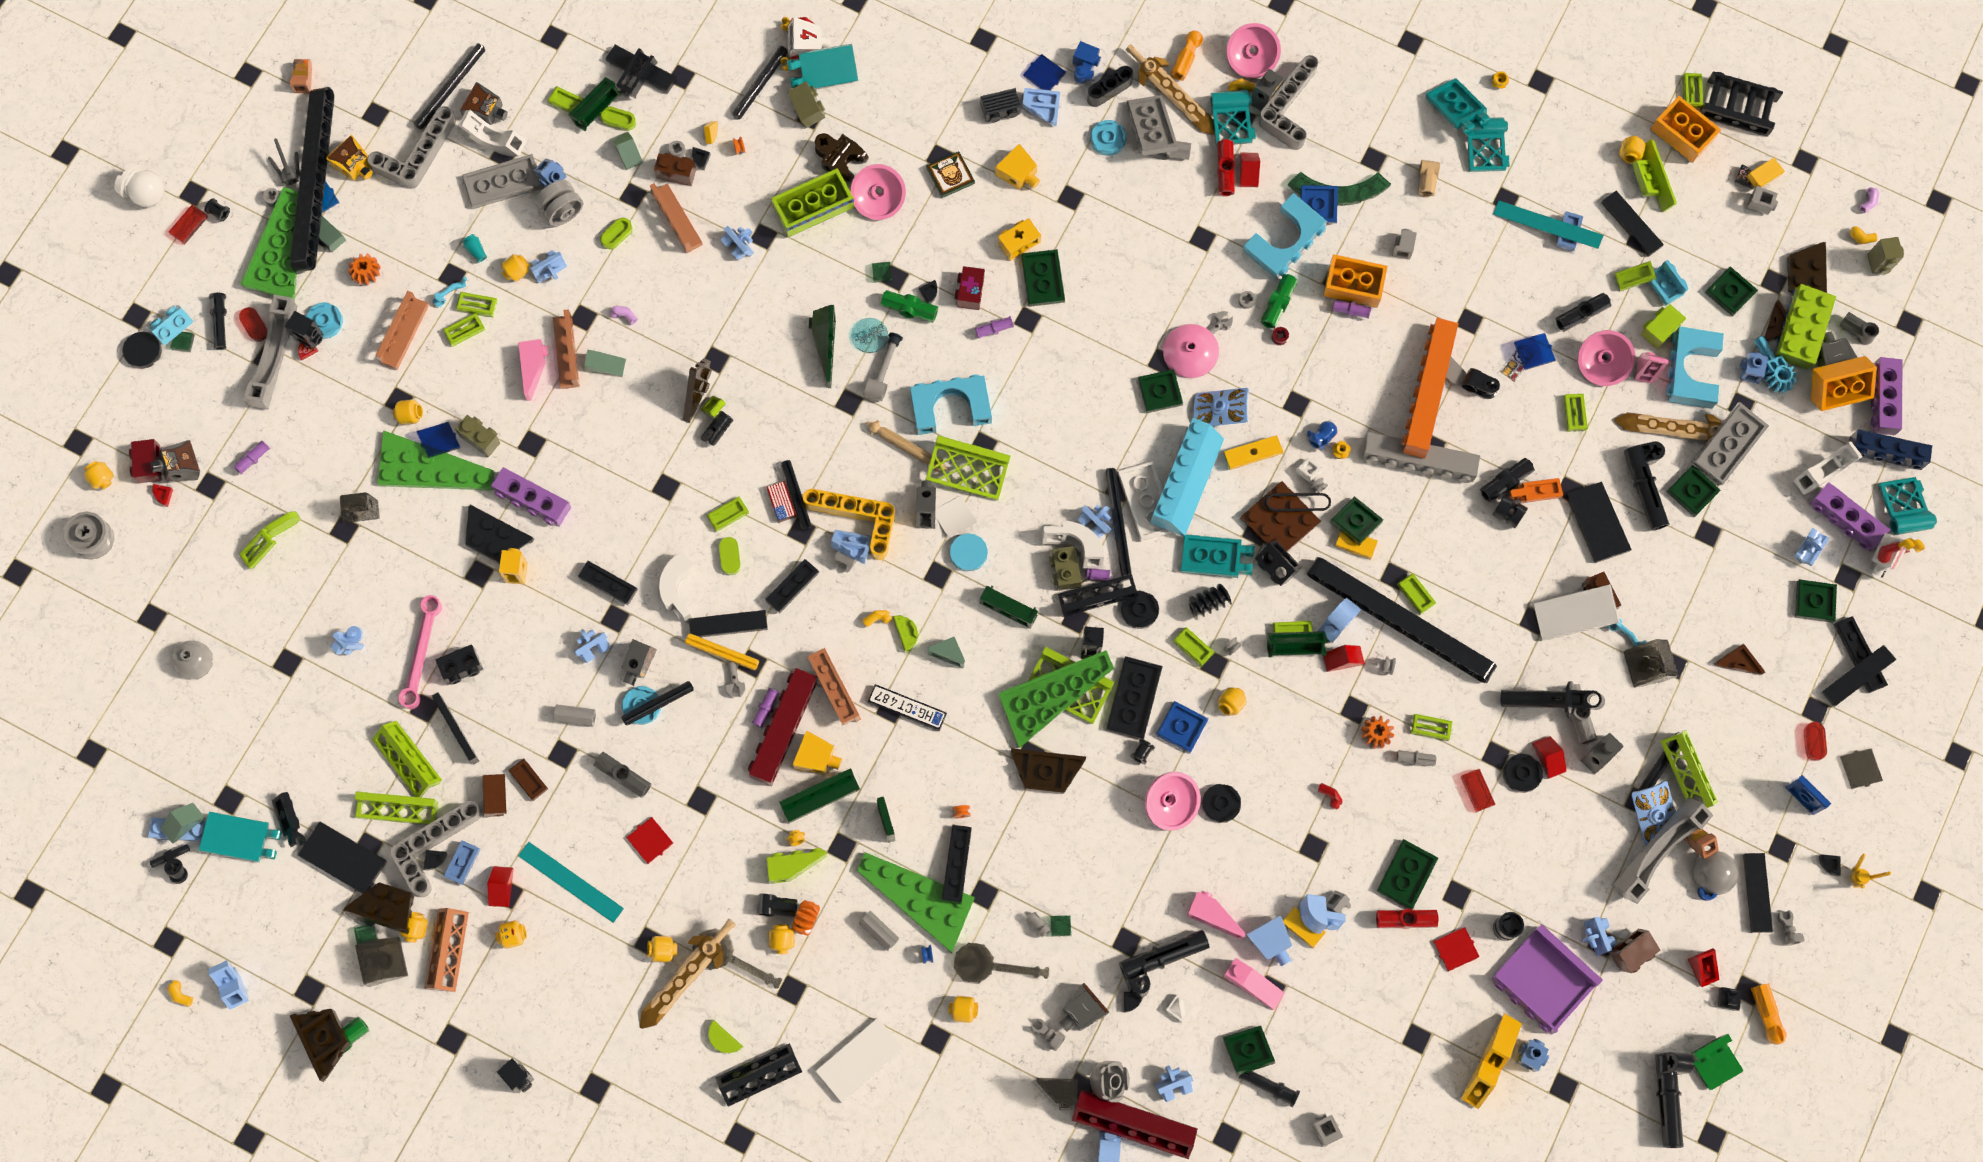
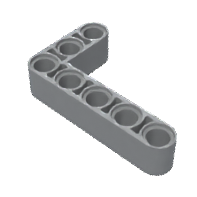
M1307 55L1302 59L1262 109L1259 118V126L1294 150H1299L1304 146L1307 133L1302 127L1283 114L1314 77L1318 67V59L1313 55Z
M441 106L437 109L405 163L379 151L371 152L368 155V162L373 172L409 189L416 188L455 126L456 119L451 108Z
M467 801L392 847L391 856L411 891L417 896H428L432 891V885L416 858L424 854L426 850L432 849L478 821L482 816V810L475 802ZM475 807V814L468 816V809ZM453 818H458L456 826H450V821ZM440 828V835L433 837V831ZM423 839V845L416 848V841ZM405 849V856L398 858V852ZM410 866H415V872L411 875H408V868ZM425 882L424 890L418 892V884Z

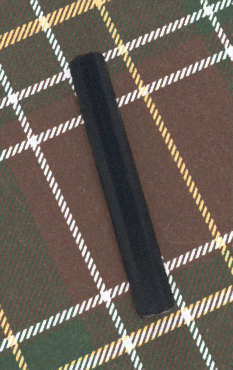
M790 460L783 461L781 466L803 531L810 530L812 525Z
M687 681L622 715V720L626 726L687 695L694 690V687L690 681Z
M1677 740L1669 742V749L1677 752L1679 749ZM1663 751L1638 791L1655 786L1670 763L1665 751Z

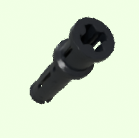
M216 292L209 294V299L211 300L210 314L213 316L214 349L225 350L227 348L224 317L227 314V309H225L226 294Z
M1253 1071L1241 1074L1238 1077L1273 1094L1274 1099H1281L1289 1103L1292 1108L1300 1094L1299 1090L1294 1091L1286 1087L1283 1082L1278 1084Z

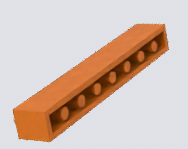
M1436 318L1435 323L1430 324L1428 334L1431 337L1427 339L1424 350H1427V354L1422 357L1420 365L1423 366V370H1420L1417 376V381L1420 383L1419 387L1416 386L1414 389L1413 397L1416 399L1415 403H1411L1409 413L1412 416L1407 419L1405 429L1408 432L1407 435L1404 434L1401 445L1404 446L1403 453L1425 459L1429 451L1459 323Z

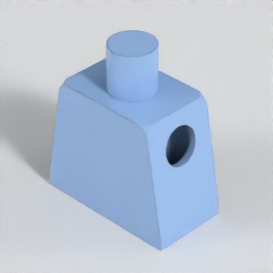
M1281 916L1247 934L1267 960L1275 956L1280 966L1291 961L1286 950L1292 947V943Z

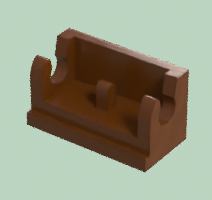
M505 774L483 775L484 818L504 816V814H507Z

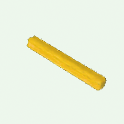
M688 634L685 639V644L741 666L756 670L759 660L693 634Z

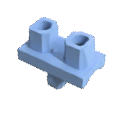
M728 225L724 228L726 233L720 240L728 248L734 242L738 245L731 251L736 259L740 260L746 255L751 256L754 254L753 250L745 242L747 241L750 244L753 241L750 237L752 235L750 228L744 230L742 227H739L737 231L740 234Z
M551 250L546 254L547 259L542 262L539 259L531 262L530 269L538 283L551 276L554 280L558 279L556 273L567 267L560 252L556 253L554 250Z
M1084 505L1081 509L1083 512L1077 520L1085 527L1093 520L1096 526L1091 531L1098 538L1105 533L1109 534L1113 529L1102 518L1107 522L1111 519L1107 514L1110 508L1105 506L1102 509L1097 505L1094 508L1098 512L1096 514L1089 506Z
M1812 528L1795 554V557L1802 563L1812 566L1829 540V537L1820 534L1815 528Z
M351 626L346 632L336 631L332 635L336 640L330 645V648L336 654L341 655L343 652L346 655H350L354 650H362L364 647L363 643H359L363 637V631L358 626Z
M582 629L580 632L583 636L576 640L579 644L587 641V643L574 650V652L585 663H588L595 658L590 648L596 645L601 653L610 649L606 639L608 637L603 632L590 640V637L596 634L592 629L586 633Z
M1597 916L1584 922L1587 937L1582 939L1583 943L1589 942L1591 948H1594L1596 956L1612 951L1617 942L1615 937H1607L1605 930L1610 926L1607 918Z
M1170 1065L1165 1066L1166 1073L1160 1075L1162 1081L1154 1084L1155 1089L1164 1101L1169 1102L1175 1099L1173 1093L1175 1088L1179 1087L1183 1095L1193 1092L1191 1082L1194 1080L1188 1071L1181 1073L1179 1067L1172 1070Z

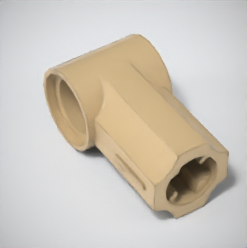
M1421 160L1418 194L1422 197L1429 198L1435 195L1440 162Z

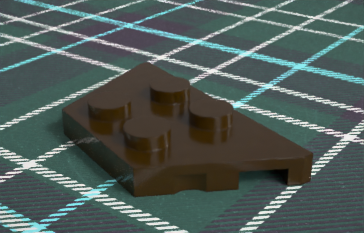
M1826 242L1813 245L1787 257L1788 292L1793 293L1795 288L1803 284L1827 293Z
M702 359L696 363V368L691 367L689 369L683 421L688 423L691 422L704 393H707L710 386L708 379L712 370L710 369L711 361L707 359Z
M1011 748V755L1024 789L1029 791L1064 794L1086 761V756Z
M379 882L344 907L343 911L347 915L408 934L410 931L408 922L412 916L411 907L414 896L409 891Z
M324 1009L320 1012L310 1011L307 1014H291L290 1018L318 1079L322 1082L326 1081L350 1045V1041L335 1010Z

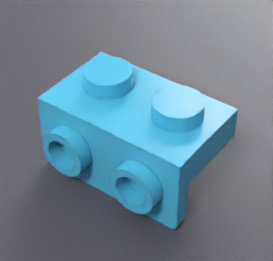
M1669 260L1664 261L1661 266L1654 269L1657 279L1648 282L1665 306L1683 297L1689 289L1687 282L1680 277L1676 267Z
M179 305L169 307L165 311L166 315L161 319L158 317L150 323L151 327H149V330L163 345L169 343L193 323V320Z

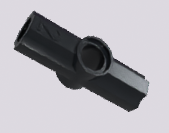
M1603 292L1588 301L1579 303L1577 307L1556 317L1555 320L1558 328L1565 332L1580 323H1586L1591 317L1612 306L1611 299ZM1580 310H1584L1587 315L1582 314Z
M1524 458L1511 468L1507 467L1496 475L1495 479L1480 489L1481 495L1485 500L1491 502L1505 491L1506 493L1509 492L1521 480L1535 471L1533 463Z

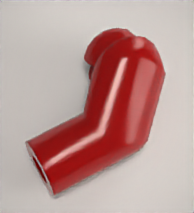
M1324 783L1320 784L1318 792L1330 797L1332 800L1330 802L1331 808L1339 809L1343 800L1338 791Z

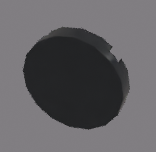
M138 332L127 338L122 352L123 357L131 366L145 369L153 366V363L159 360L162 347L158 339L151 333Z
M1139 590L1137 591L1138 597L1122 602L1121 614L1126 624L1132 628L1144 629L1154 624L1158 618L1159 605L1152 594Z
M1517 754L1506 762L1503 768V777L1510 789L1520 793H1527L1539 786L1543 779V770L1541 764L1533 756Z
M1216 784L1205 792L1202 799V809L1211 821L1227 823L1233 820L1240 812L1241 797L1232 786Z

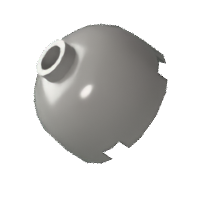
M185 641L173 651L172 665L176 672L185 679H200L211 670L213 666V653L209 647L199 641Z
M1103 1061L1092 1070L1090 1076L1091 1090L1096 1097L1104 1101L1118 1102L1124 1098L1122 1096L1124 1091L1129 1088L1130 1076L1128 1069L1123 1067L1119 1061Z

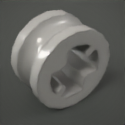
M678 140L671 142L669 145L670 154L675 157H684L686 149L683 142ZM680 147L681 151L679 152L678 150V153H675L674 148Z
M269 188L264 191L263 199L268 206L275 207L280 194L278 190ZM273 195L275 199L271 200L269 196Z
M1251 291L1242 292L1239 297V305L1244 309L1254 306L1256 301L1255 294ZM1246 296L1250 297L1249 300L1252 299V301H1249V303L1246 304L1244 303L1245 300H1242V298L1245 299Z
M1322 477L1310 484L1309 488L1313 489V493H1320L1328 487V484L1323 482L1324 478Z
M1234 637L1224 647V650H1228L1231 656L1239 649L1242 642H1238L1237 637Z
M1388 656L1385 657L1382 673L1389 672L1390 675H1393L1396 658L1389 659Z

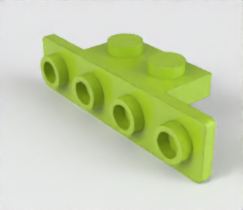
M1649 140L1645 143L1643 160H1636L1632 163V167L1643 196H1656L1662 212H1666L1675 206L1677 201L1655 141Z

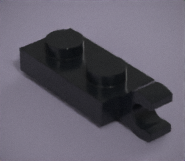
M288 792L280 793L272 800V804L283 836L288 837L290 847L297 844L296 840L301 846L306 842L303 834L298 832L300 825L293 808V802Z

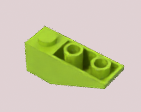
M822 848L811 849L809 853H803V851L799 850L792 851L791 855H783V853L771 854V857H767L770 884L791 882L825 859L827 852L822 851Z

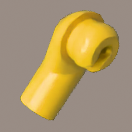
M1240 78L1229 83L1228 91L1245 89L1252 92L1255 88V83Z
M1857 226L1850 229L1851 237L1859 244L1877 241L1876 233L1866 234Z
M173 980L167 988L172 1001L190 1007L193 1003V997L182 994L180 990L181 982Z

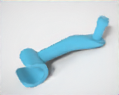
M463 277L461 282L451 284L441 293L437 292L432 302L437 307L444 305L446 300L443 297L455 289L466 287L465 282L467 278Z
M1620 618V623L1608 625L1611 631H1618L1620 629L1624 632L1636 648H1639L1640 645H1647L1646 640L1639 642L1635 634L1622 625Z

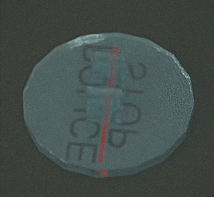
M862 319L852 329V342L862 352H878L887 343V328L878 319Z

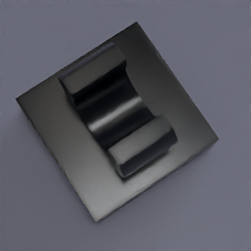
M1720 987L1718 1008L1740 1011L1742 990Z

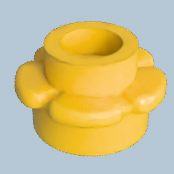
M1499 71L1491 77L1492 85L1499 89L1505 88L1509 83L1508 75L1503 71Z
M1338 441L1332 447L1333 454L1338 459L1347 458L1351 452L1350 446L1345 441Z
M794 830L788 834L789 837L786 839L790 846H797L805 842V833L800 832V830Z

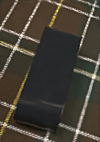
M1121 66L1092 84L1088 89V104L1092 107H1098L1129 88L1133 81V69L1129 66Z

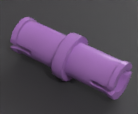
M1335 300L1332 311L1346 313L1351 317L1355 315L1369 319L1371 307L1356 305L1355 302L1347 303Z
M1011 316L997 321L991 320V323L975 327V330L980 339L991 334L997 335L1000 331L1013 328L1014 324Z
M261 440L251 451L245 452V456L233 467L242 475L251 465L258 463V459L270 450L269 446Z
M768 688L762 703L758 705L759 709L752 724L763 728L769 713L773 712L772 707L780 694L779 692Z

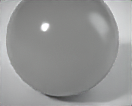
M1718 851L1705 859L1699 856L1694 863V881L1699 888L1705 889V893L1725 894L1731 891L1738 881V866L1734 859L1724 852Z

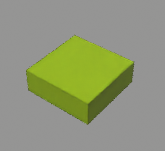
M711 396L701 410L704 414L715 417L726 403L721 398Z

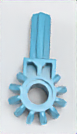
M1761 336L1755 339L1754 343L1762 356L1768 357L1765 371L1766 378L1764 379V382L1769 383L1768 389L1773 387L1774 393L1780 390L1782 394L1787 390H1792L1793 385L1797 383L1795 378L1797 372H1792L1794 366L1789 368L1782 355L1776 357L1765 337Z

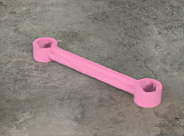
M433 595L424 597L420 603V607L424 612L407 686L399 694L400 704L410 710L418 707L421 701L420 695L417 693L434 618L442 610L441 602ZM430 600H433L438 605L432 612H428L427 606H425ZM412 692V695L416 696V700L413 704L407 705L404 696Z

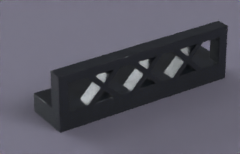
M1129 574L1060 593L1058 597L1063 615L1066 617L1138 597L1133 576ZM1130 580L1131 586L1122 589L1118 588L1121 582ZM1105 586L1114 589L1111 592L1100 594V591ZM1087 591L1095 594L1093 597L1081 598L1084 592ZM1069 596L1077 599L1075 602L1064 604L1063 598Z
M789 1043L715 1078L721 1094L729 1107L802 1073V1069ZM794 1062L796 1068L790 1071L783 1070L785 1065ZM768 1073H776L773 1079H765ZM751 1081L758 1082L753 1088L746 1087ZM732 1090L739 1091L736 1096L729 1099L727 1092Z

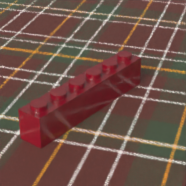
M795 668L794 673L790 672L787 683H789L787 689H783L779 697L780 705L778 708H774L771 718H773L772 723L766 726L763 736H765L764 741L758 744L755 752L757 754L756 759L750 762L747 770L749 771L750 778L771 787L818 683L817 676Z
M1084 1090L1080 1091L1071 1120L1188 1160L1193 1150L1198 1128L1120 1102L1104 1101L1096 1097L1095 1094Z

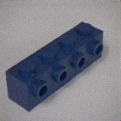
M1859 429L1849 438V442L1853 443L1864 458L1922 470L1931 462L1933 445Z

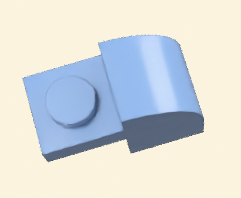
M1345 598L1329 615L1318 631H1325L1327 639L1333 643L1354 620L1361 609L1351 600Z
M1307 894L1300 902V915L1303 923L1308 929L1317 934H1321L1325 928L1328 930H1338L1346 921L1345 914L1327 911L1326 897Z
M227 960L208 969L210 977L219 988L222 1001L229 1010L249 1001L240 974L235 967L232 968Z
M1100 1130L1097 1162H1119L1120 1137Z

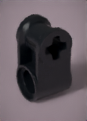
M1470 368L1461 386L1468 392L1475 393L1485 399H1492L1500 389V382L1478 369Z

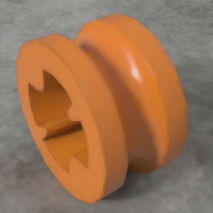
M739 137L738 140L733 138L736 154L738 155L739 152L746 153L742 137Z
M960 805L952 808L955 811L953 818H967L971 816V813L968 812L970 809L969 805Z

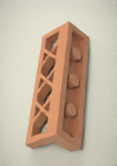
M655 183L651 184L650 189L654 199L686 253L702 246L703 243L668 183L657 188Z
M407 290L375 355L380 364L398 370L429 307L427 302L415 298L413 292Z
M569 309L563 310L564 316L553 317L561 389L580 387L573 319Z
M823 648L807 656L842 725L853 720L856 722L860 721L861 717L826 649Z
M451 908L438 909L424 989L456 992L469 912ZM454 914L462 916L461 923L457 927L453 923ZM453 934L458 938L457 944L454 947L449 942ZM452 954L454 964L449 967L446 959L448 955ZM447 974L451 978L450 987L442 986L443 977Z

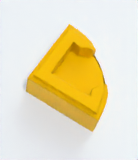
M711 121L704 126L706 144H713L718 131L717 121Z

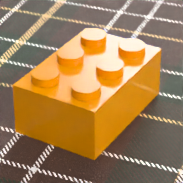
M1678 96L1656 119L1650 130L1693 163L1716 139L1722 129Z
M1333 254L1329 264L1323 296L1378 308L1388 266Z
M1866 356L1814 368L1812 372L1811 401L1822 412L1873 399L1877 366Z

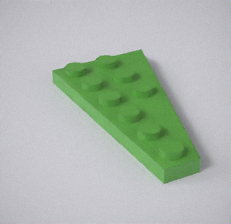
M286 187L282 188L243 277L242 287L270 296L291 297L295 301L297 273L292 270L290 259L298 191Z
M383 430L378 476L379 486L493 490L491 485L494 482V470Z
M1107 650L998 693L1019 748L1114 669Z
M865 852L857 872L952 953L975 897L963 893L961 904L941 902L944 884Z

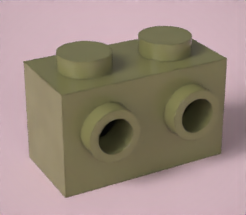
M807 81L787 91L801 122L806 128L826 118L823 113L825 107L821 100H817L818 92L816 88L810 86Z
M1899 237L1880 239L1867 253L1872 274H1888L1902 260L1904 249L1900 245Z
M466 415L455 428L459 437L487 457H490L500 445L497 437L498 433L490 427L487 429L482 426L483 422L477 417L471 418L469 415Z
M1075 546L1052 549L1049 563L1050 567H1054L1055 574H1052L1053 584L1057 585L1058 591L1080 588L1082 581Z

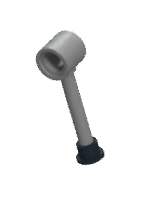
M890 332L888 335L889 345L877 377L874 380L869 378L864 390L865 397L880 402L883 401L888 384L883 383L895 348L903 340L901 335Z

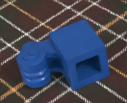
M1082 41L1079 42L1072 62L1073 65L1077 66L1074 73V79L1077 83L1091 82L1094 76L1093 69L1095 66H1099L1102 58L1099 56V48Z

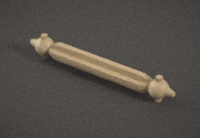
M876 420V422L867 421L866 424L871 431L870 434L878 433L881 438L925 464L930 465L931 453L890 429L880 427L879 420ZM942 464L943 469L946 471L948 468ZM939 466L934 469L935 472L941 470Z

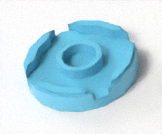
M1104 120L1098 122L1092 129L1090 142L1098 153L1114 155L1124 148L1126 132L1121 124L1119 125L1113 120Z
M317 303L305 315L315 321L324 334L323 339L337 335L343 325L341 312L330 303Z
M967 533L960 535L951 544V561L962 571L978 570L987 560V545L981 537L975 534Z
M637 686L629 690L622 700L623 713L626 714L658 697L657 693L647 686ZM661 708L633 723L636 725H646L653 722L658 717Z

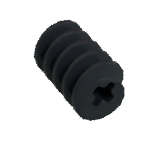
M1217 584L1216 588L1210 587L1209 591L1203 590V595L1197 593L1196 598L1194 596L1189 597V607L1195 620H1198V613L1205 617V610L1212 614V607L1218 611V604L1225 608V601L1230 605L1232 602L1228 591L1222 584Z

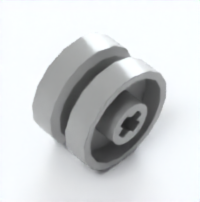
M558 180L551 183L539 193L535 200L537 208L544 214L549 224L554 227L561 226L572 220L579 214L584 205L578 193H575L574 188L567 180Z
M88 511L72 516L66 522L63 530V537L67 546L81 557L90 560L106 555L112 549L115 541L114 531L111 526L96 513Z

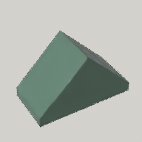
M629 132L612 138V142L626 170L643 163L634 139Z
M955 637L946 639L928 648L929 656L964 669L965 659Z
M190 803L171 811L160 829L171 843L174 844L204 820L205 817L194 803Z

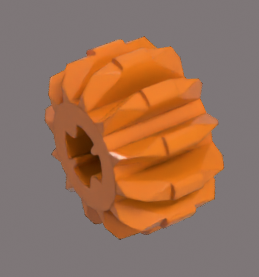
M368 253L365 257L362 254H359V258L353 257L354 262L348 265L350 267L348 273L351 275V279L354 282L357 281L359 285H362L364 282L366 285H369L371 280L376 282L375 276H380L378 270L381 268L379 263H377V259L375 257L371 258Z
M1375 716L1371 717V721L1366 720L1364 722L1366 726L1361 728V731L1365 732L1361 736L1362 739L1368 738L1365 744L1369 745L1372 742L1373 749L1377 745L1381 749L1385 747V744L1389 745L1391 743L1390 738L1394 737V733L1390 732L1394 729V726H1388L1390 720L1387 719L1383 722V716H1379L1378 721ZM1375 729H1378L1377 731H1381V734L1379 736L1378 733H1374Z
M802 901L793 921L792 930L798 934L808 936L816 922L820 906L811 901Z

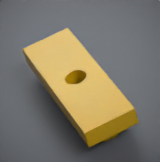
M1275 435L1224 451L1223 454L1229 470H1233L1283 454V449L1278 436Z

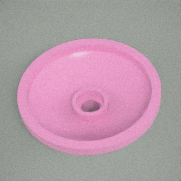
M1259 23L1245 24L1231 35L1227 44V59L1230 66L1239 75L1247 78L1263 77L1268 69L1273 70L1280 59V41L1275 32L1266 25ZM1251 47L1256 49L1254 54L1249 52Z
M873 164L857 173L851 185V194L854 198L855 208L862 215L874 220H883L892 217L901 209L906 197V188L902 177L895 169L883 164ZM876 188H881L882 193L877 194L875 191Z
M1196 324L1179 326L1171 331L1165 339L1163 345L1164 361L1170 370H1175V374L1184 378L1204 376L1213 369L1218 360L1219 347L1217 340L1203 326ZM1189 345H1194L1195 348H1194V349H1189L1188 346H1189Z
M1602 330L1593 333L1582 343L1578 352L1580 371L1587 380L1600 386H1612L1622 382L1630 375L1635 365L1636 355L1632 343L1626 336L1613 330ZM1604 353L1609 355L1606 360L1602 359Z
M1168 772L1162 774L1153 781L1146 794L1145 808L1149 819L1156 826L1165 830H1178L1187 826L1195 818L1200 807L1201 796L1196 782L1184 773Z

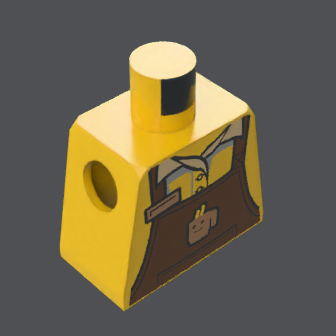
M352 135L326 157L332 168L352 180H356L360 175L367 180L373 174V171L369 168L370 164L367 153Z

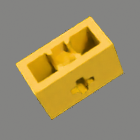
M1029 218L1025 221L1017 222L1012 229H1006L998 236V245L1010 261L1041 243V234Z
M509 548L508 551L502 550L499 573L505 583L525 584L528 562L522 552L515 548Z

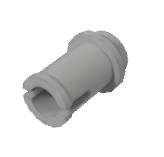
M1033 912L1026 919L1037 931V936L1043 938L1051 930L1049 928L1050 925L1045 924L1036 912Z

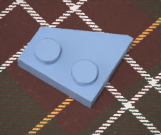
M1024 88L1022 107L1049 124L1057 126L1060 92Z
M835 530L831 540V547L865 564L872 536Z

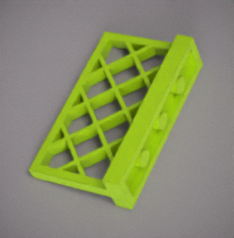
M938 435L925 480L999 500L1011 455ZM937 450L946 451L949 458L939 462L936 456ZM962 455L968 463L958 468L953 458ZM951 460L956 469L946 474L942 464ZM980 460L986 468L976 473L971 463ZM969 465L974 474L965 479L960 469ZM994 465L1003 467L1002 474L994 477L989 469ZM938 466L944 474L939 479L930 477L932 470ZM987 470L992 480L983 484L978 474ZM958 472L963 481L954 484L951 483L948 476ZM976 476L981 486L972 489L966 481ZM994 481L998 488L996 495L988 493L984 486Z
M1045 646L1028 681L1047 674H1042L1040 668L1044 660L1052 664L1054 671V665L1062 668L1075 663V661ZM1104 677L1088 690L1092 702L1081 705L1078 699L1079 706L1068 707L1066 710L1094 724L1115 682ZM1100 688L1106 691L1102 699L1094 701L1091 690ZM1100 702L1096 709L1095 703ZM1093 704L1095 713L1092 718L1084 715L1082 707Z

